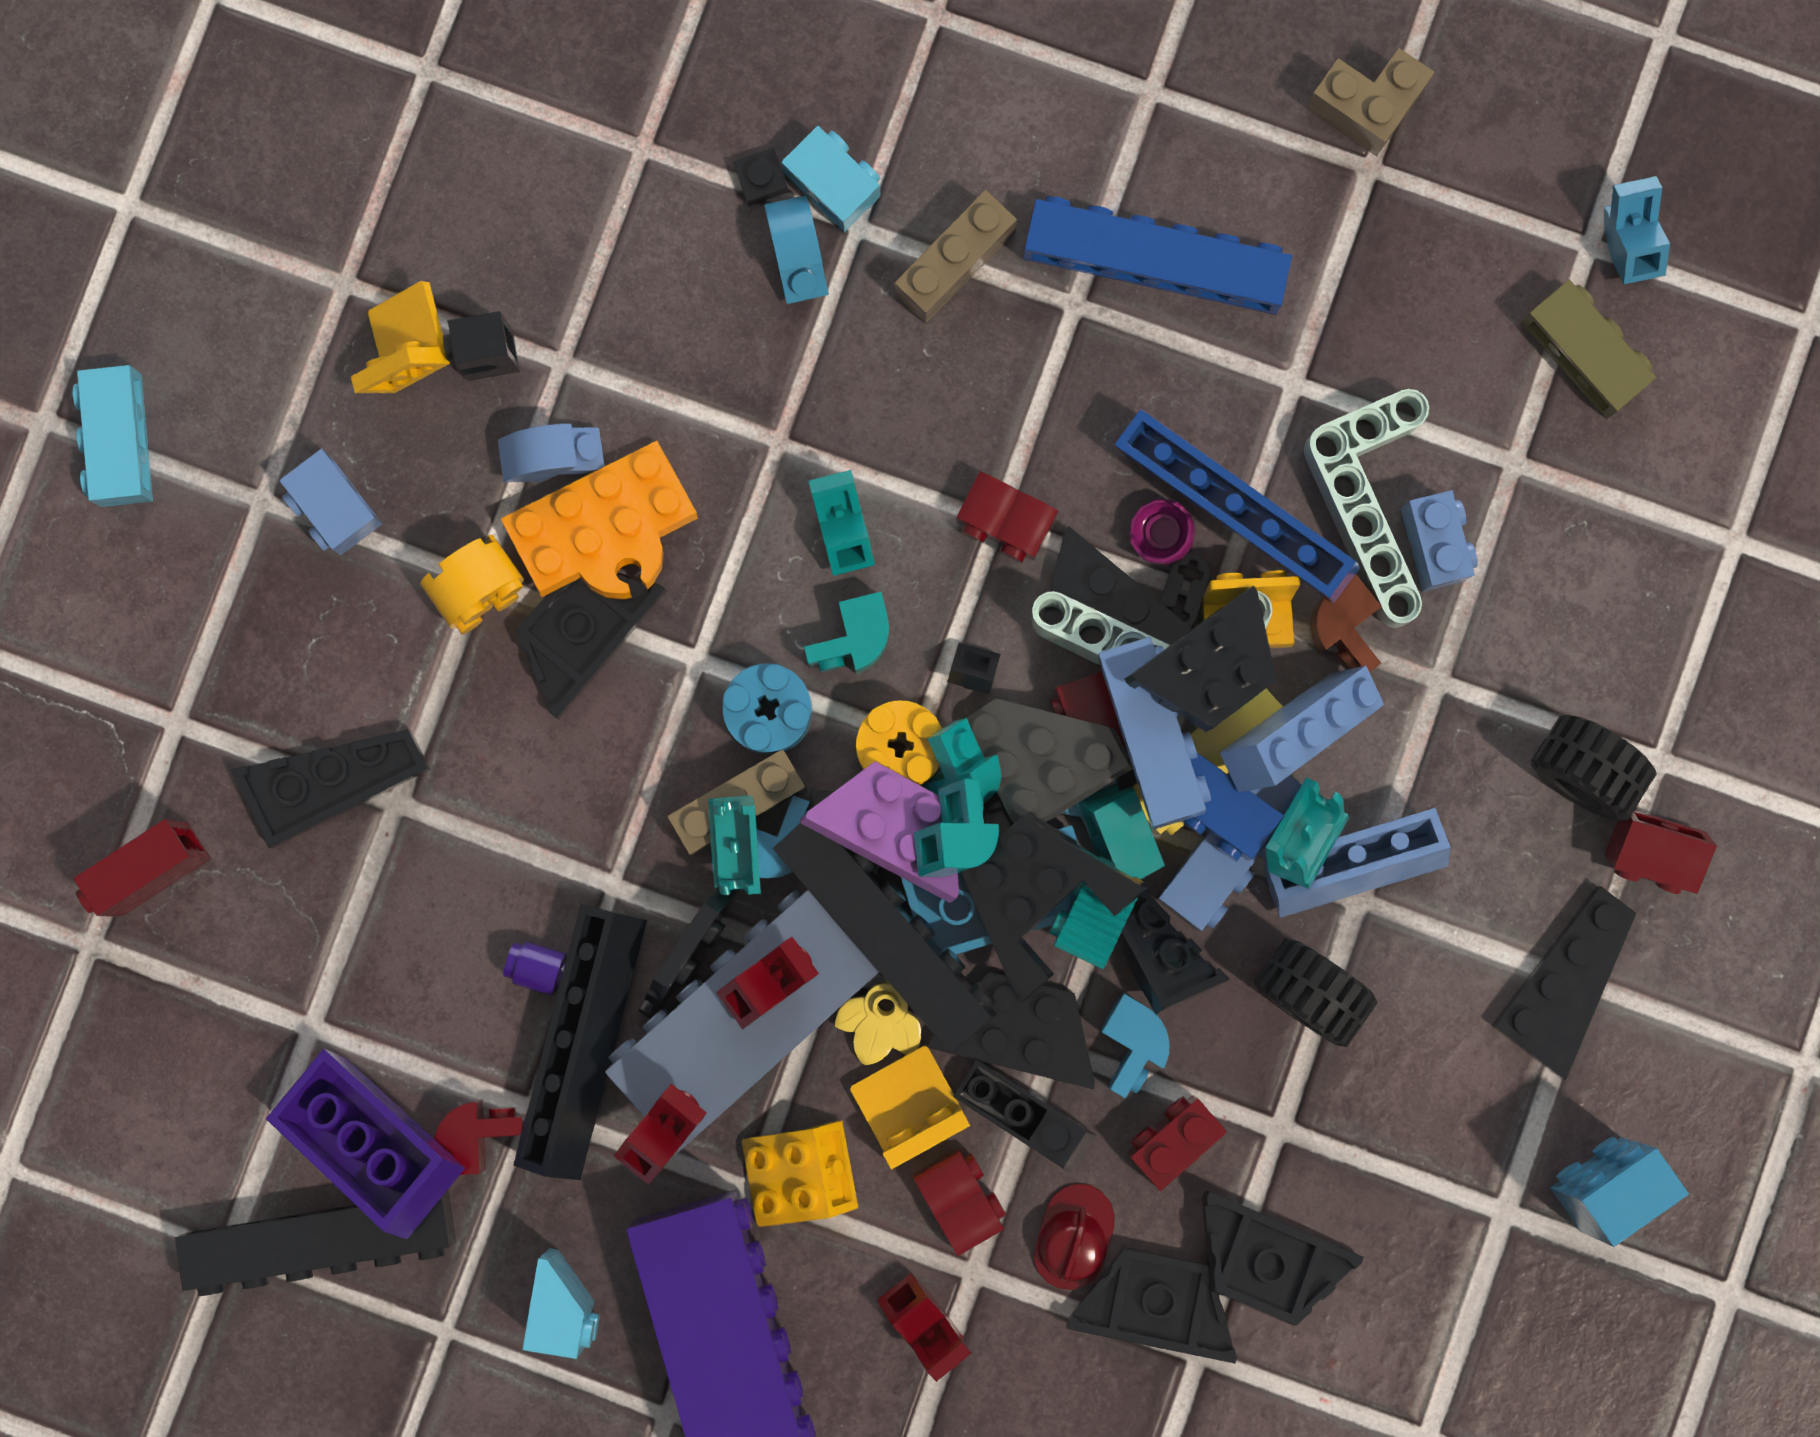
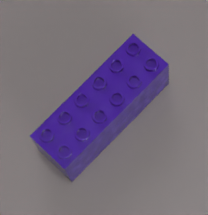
M737 1189L635 1219L626 1229L685 1437H816L810 1414L802 1416L799 1406L802 1405L801 1397H804V1392L798 1371L790 1372L787 1361L790 1360L789 1354L792 1352L785 1327L777 1329L774 1317L777 1316L776 1310H779V1305L772 1283L764 1285L761 1273L764 1272V1267L767 1266L762 1245L759 1240L752 1242L749 1229L752 1228L751 1224L754 1223L752 1210L748 1198L740 1199Z

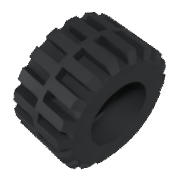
M1560 715L1530 761L1539 777L1555 791L1594 814L1619 821L1629 819L1657 775L1654 766L1648 758L1631 743L1597 723L1571 715Z
M1285 938L1254 982L1258 991L1265 998L1298 1022L1337 1046H1349L1378 1004L1372 991L1359 980L1317 951L1293 939Z

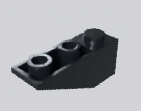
M977 1059L953 1096L1053 1163L1073 1173L1097 1134Z

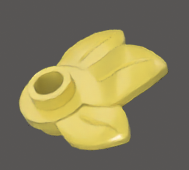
M888 981L873 985L866 993V996L850 998L840 1007L836 1016V1028L846 1032H855L854 1050L858 1059L864 1065L879 1062L889 1054L892 1047L905 1055L919 1048L921 1041L920 1022L908 1010L906 1001ZM883 999H889L895 1006L890 1011H884L879 1008L878 1003Z

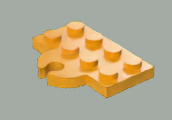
M655 441L501 518V521L541 597L582 578L592 591L606 598L627 599L632 598L627 583L618 579V571L628 564L637 565L641 568V582L648 590L662 570L664 552L660 538L698 519V516L658 441Z

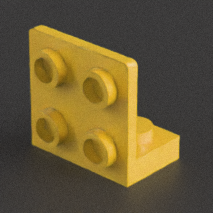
M419 281L369 310L368 316L379 357L366 363L367 368L351 376L355 393H396L450 364L446 357L443 333L429 282Z
M1281 570L1267 571L1261 573V578L1243 579V574L1224 573L1217 575L1216 580L1209 582L1202 599L1203 621L1254 585L1256 590L1267 595L1272 603L1273 611L1266 628L1269 647L1284 648L1294 645L1291 600L1300 586L1299 576L1288 577L1287 572Z
M927 1046L918 1048L853 1084L850 1088L882 1147L883 1156L891 1170L970 1126L966 1115L957 1099L953 1097L954 1094Z
M842 1120L824 1123L804 1130L749 1137L742 1140L757 1226L763 1227L827 1219L858 1208Z

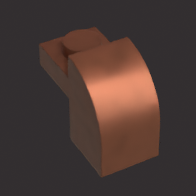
M1355 574L1334 604L1324 596L1318 602L1311 618V636L1319 654L1334 644L1339 650L1335 653V656L1345 670L1367 666L1369 672H1371L1381 662L1354 628L1382 606L1357 574Z

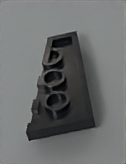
M409 729L354 741L341 746L327 747L292 757H283L269 760L265 763L231 769L269 848H275L431 770L412 731Z
M1597 886L1492 1024L1495 1029L1561 1080L1566 1081L1636 916V912L1602 886Z

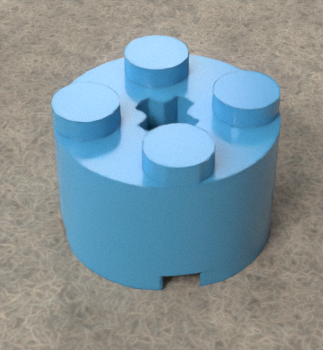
M758 664L743 670L731 681L723 697V717L729 732L743 747L755 753L773 755L782 749L785 752L793 749L804 739L812 722L813 704L805 684L794 672L779 664ZM765 699H768L771 704L776 702L780 704L775 709L777 717L770 721L765 715L757 717V713L762 709L760 703Z

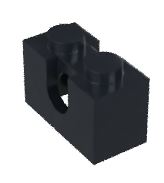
M500 311L447 320L450 334L443 335L447 360L453 361L455 370L463 369L464 376L469 381L520 372L513 329Z

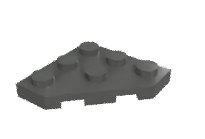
M997 698L966 717L984 758L993 755L998 756L1001 766V783L997 793L1013 824L1026 813H1031L1044 822H1048L1133 769L1129 755L1115 729Z

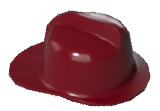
M1076 1183L1066 1186L1052 1197L1045 1210L1035 1243L1034 1261L1037 1271L1043 1279L1056 1288L1074 1290L1085 1287L1097 1277L1104 1264L1114 1231L1115 1215L1111 1202L1102 1191L1087 1184Z

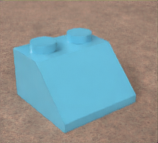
M549 1248L538 1258L523 1350L577 1359L585 1347L590 1348L592 1341L596 1340L600 1314L593 1313L595 1300L559 1249Z

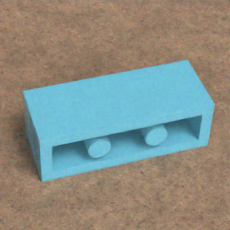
M130 365L77 371L78 384L73 386V400L76 409L81 410L82 427L77 428L76 437L78 448L85 456L86 470H82L80 474L83 494L88 496V501L100 507L153 502L142 374Z

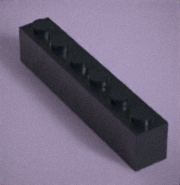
M801 823L772 848L951 1054L997 1015L996 1011L991 1007L996 1003L991 994L980 983L977 982L973 986L961 973L966 969L962 961L949 948L944 952L932 939L936 935L933 928L919 914L914 918L902 905L906 899L901 891L889 880L883 883L872 871L876 867L874 862Z
M584 904L580 905L513 1166L544 1177L581 1180L607 1079L605 1071L611 1064L608 1057L614 1052L647 920L616 911Z
M448 1189L408 1239L383 1232L356 1205L186 1232L175 1237L182 1291L197 1289L198 1296H207L225 1292L224 1284L241 1282L242 1289H250L268 1285V1277L285 1274L286 1282L312 1278L313 1270L329 1267L330 1274L334 1275L357 1270V1262L374 1260L375 1267H384L401 1263V1255L418 1253L419 1260L442 1257L446 1255L445 1248H449L456 1243V1235Z

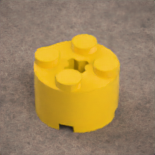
M488 535L486 545L481 538L472 541L438 564L443 572L435 579L428 573L420 582L421 587L451 629L457 628L461 635L481 624L483 621L481 615L491 608L495 607L500 612L519 599L517 592L523 588L522 582L524 578L494 535Z
M900 700L882 704L874 708L867 715L859 728L856 739V751L860 765L864 770L873 762H877L921 786L931 779L940 768L927 738L941 730L942 727L929 710L917 703ZM898 735L906 736L907 743L914 745L913 751H905L903 758L895 757V750L888 748L889 742H896Z

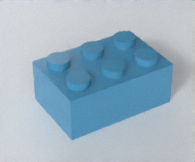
M1610 1137L1601 1142L1593 1149L1594 1157L1582 1165L1579 1162H1575L1564 1168L1556 1176L1559 1181L1550 1187L1580 1232L1612 1247L1617 1246L1689 1195L1656 1147L1623 1137L1618 1140L1616 1137Z

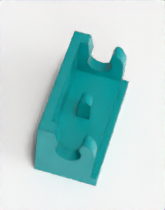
M1306 777L1268 842L1266 856L1269 873L1309 889L1347 823L1349 814L1344 812V801L1338 792L1335 791L1330 800L1326 799L1319 792L1318 782Z
M1114 784L1076 804L1097 857H1104L1114 863L1115 868L1132 878L1137 877L1139 879L1165 866L1135 789L1128 787L1120 791L1118 785Z
M753 795L708 798L714 888L719 887V892L722 895H729L731 893L730 890L745 889L748 895L761 894Z

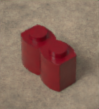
M980 471L956 517V521L963 525L960 532L979 543H984L985 539L989 538L1002 545L999 550L1000 553L1023 563L1025 557L1033 561L1035 560L1058 515V510Z
M959 1148L913 1174V1179L957 1256L1004 1230L1000 1219L1007 1215L995 1193L992 1192L986 1196L978 1180L983 1178L984 1174L973 1154L970 1153L964 1157Z

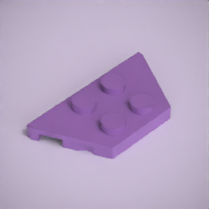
M873 762L801 817L799 823L949 903L957 899L959 894L958 873L947 877L918 876L914 832L937 823H942L939 796L887 767Z

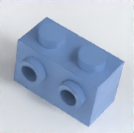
M322 448L279 480L287 490L282 495V498L298 517L303 513L313 524V527L308 532L323 551L331 548L339 555H343L383 524L334 459Z
M1453 490L1410 500L1400 508L1422 592L1465 582L1475 576L1473 568L1478 566L1476 551L1472 542L1466 543L1462 526L1466 525V513L1461 500L1455 501Z

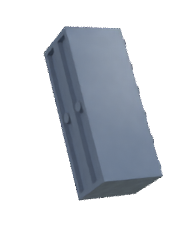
M797 889L794 890L777 906L782 914L770 924L766 919H762L743 936L748 942L744 948L738 953L733 949L727 950L709 967L715 974L705 983L700 979H695L676 996L677 1000L681 1003L671 1013L666 1008L659 1011L642 1027L647 1034L638 1043L634 1038L627 1040L608 1057L613 1065L605 1073L644 1117L671 1083L679 1090L691 1094L697 1100L699 1107L707 1112L703 1120L676 1153H679L880 972L809 890L804 894ZM793 937L798 945L808 952L812 959V964L819 974L742 1030L716 992L784 941Z

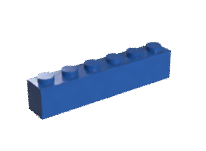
M1048 196L1045 198V201L1039 199L1035 201L1023 260L1276 315L1282 306L1292 255L1282 253L1283 248L1269 243H1259L1257 247L1240 244L1238 237L1229 234H1215L1214 238L1199 235L1196 228L1182 224H1175L1172 228L1155 225L1156 221L1142 215H1131L1130 219L1113 216L1112 210L1101 206H1088L1087 210L1071 207L1070 201L1060 197Z
M1142 409L1139 410L1115 443V446L1128 458L1294 576H1299L1302 582L1333 604L1360 569L1357 561Z

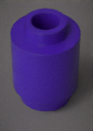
M525 942L524 945L513 943L505 963L503 976L513 979L512 983L554 996L560 986L567 954L530 942Z

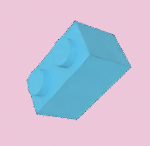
M817 126L781 162L783 174L845 233L881 197L880 185L877 183L880 177L868 163L862 160L858 164L846 153L849 147L834 131L826 134Z

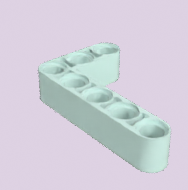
M1413 389L1401 390L1321 425L1314 430L1304 445L1305 459L1346 550L1360 567L1357 574L1382 606L1375 612L1381 623L1393 628L1402 627L1414 620L1421 611L1422 600L1359 462L1358 456L1411 434L1426 420L1429 413L1428 400L1422 393ZM1407 403L1412 406L1416 415L1415 421L1406 422L1401 420L1396 413V404ZM1366 420L1372 423L1376 430L1375 438L1370 440L1362 438L1357 433L1356 422ZM1322 437L1331 439L1336 445V455L1332 457L1321 455L1316 448V439ZM1336 477H1346L1351 480L1354 485L1353 496L1345 497L1337 493L1334 487ZM1362 516L1370 521L1372 524V534L1370 536L1363 537L1355 533L1352 527L1354 517ZM1373 556H1382L1387 559L1390 564L1388 576L1381 577L1374 574L1370 566ZM1398 595L1406 600L1408 613L1405 617H1398L1392 614L1388 605L1391 596Z
M1258 591L1266 629L1273 611L1272 603L1267 595ZM1045 592L1033 604L1032 625L1039 636L1100 665L1098 653L1151 637L1154 648L1162 646L1163 649H1166L1170 646L1058 592ZM1047 607H1055L1062 611L1064 618L1058 624L1049 625L1041 620L1039 614ZM1086 626H1095L1103 632L1104 638L1097 644H1089L1081 639L1079 633Z

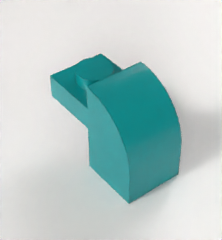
M848 470L809 480L833 576L874 566L875 561L852 471Z
M882 592L839 602L847 636L804 646L810 668L818 666L819 672L832 671L844 667V659L852 658L855 672L859 674L868 670L880 660L889 640V621Z
M967 718L953 721L927 738L942 771L922 784L923 788L939 796L938 789L962 779H979L983 804L997 793L1001 783V766L998 756L993 755L984 758Z
M962 779L938 789L942 823H937L914 832L919 877L951 876L983 864L993 854L998 842L999 824H984L983 800L980 794L979 779Z

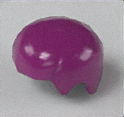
M1154 499L1140 506L1130 521V544L1143 560L1151 564L1170 565L1184 558L1193 546L1196 535L1193 518L1179 502L1172 499Z

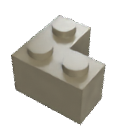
M1400 48L1395 52L1375 82L1338 58L1314 91L1306 109L1377 157L1426 88L1435 72Z

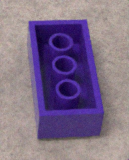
M326 1049L319 1053L266 1117V1120L383 1232L401 1238H409L465 1169L461 1163L348 1059Z

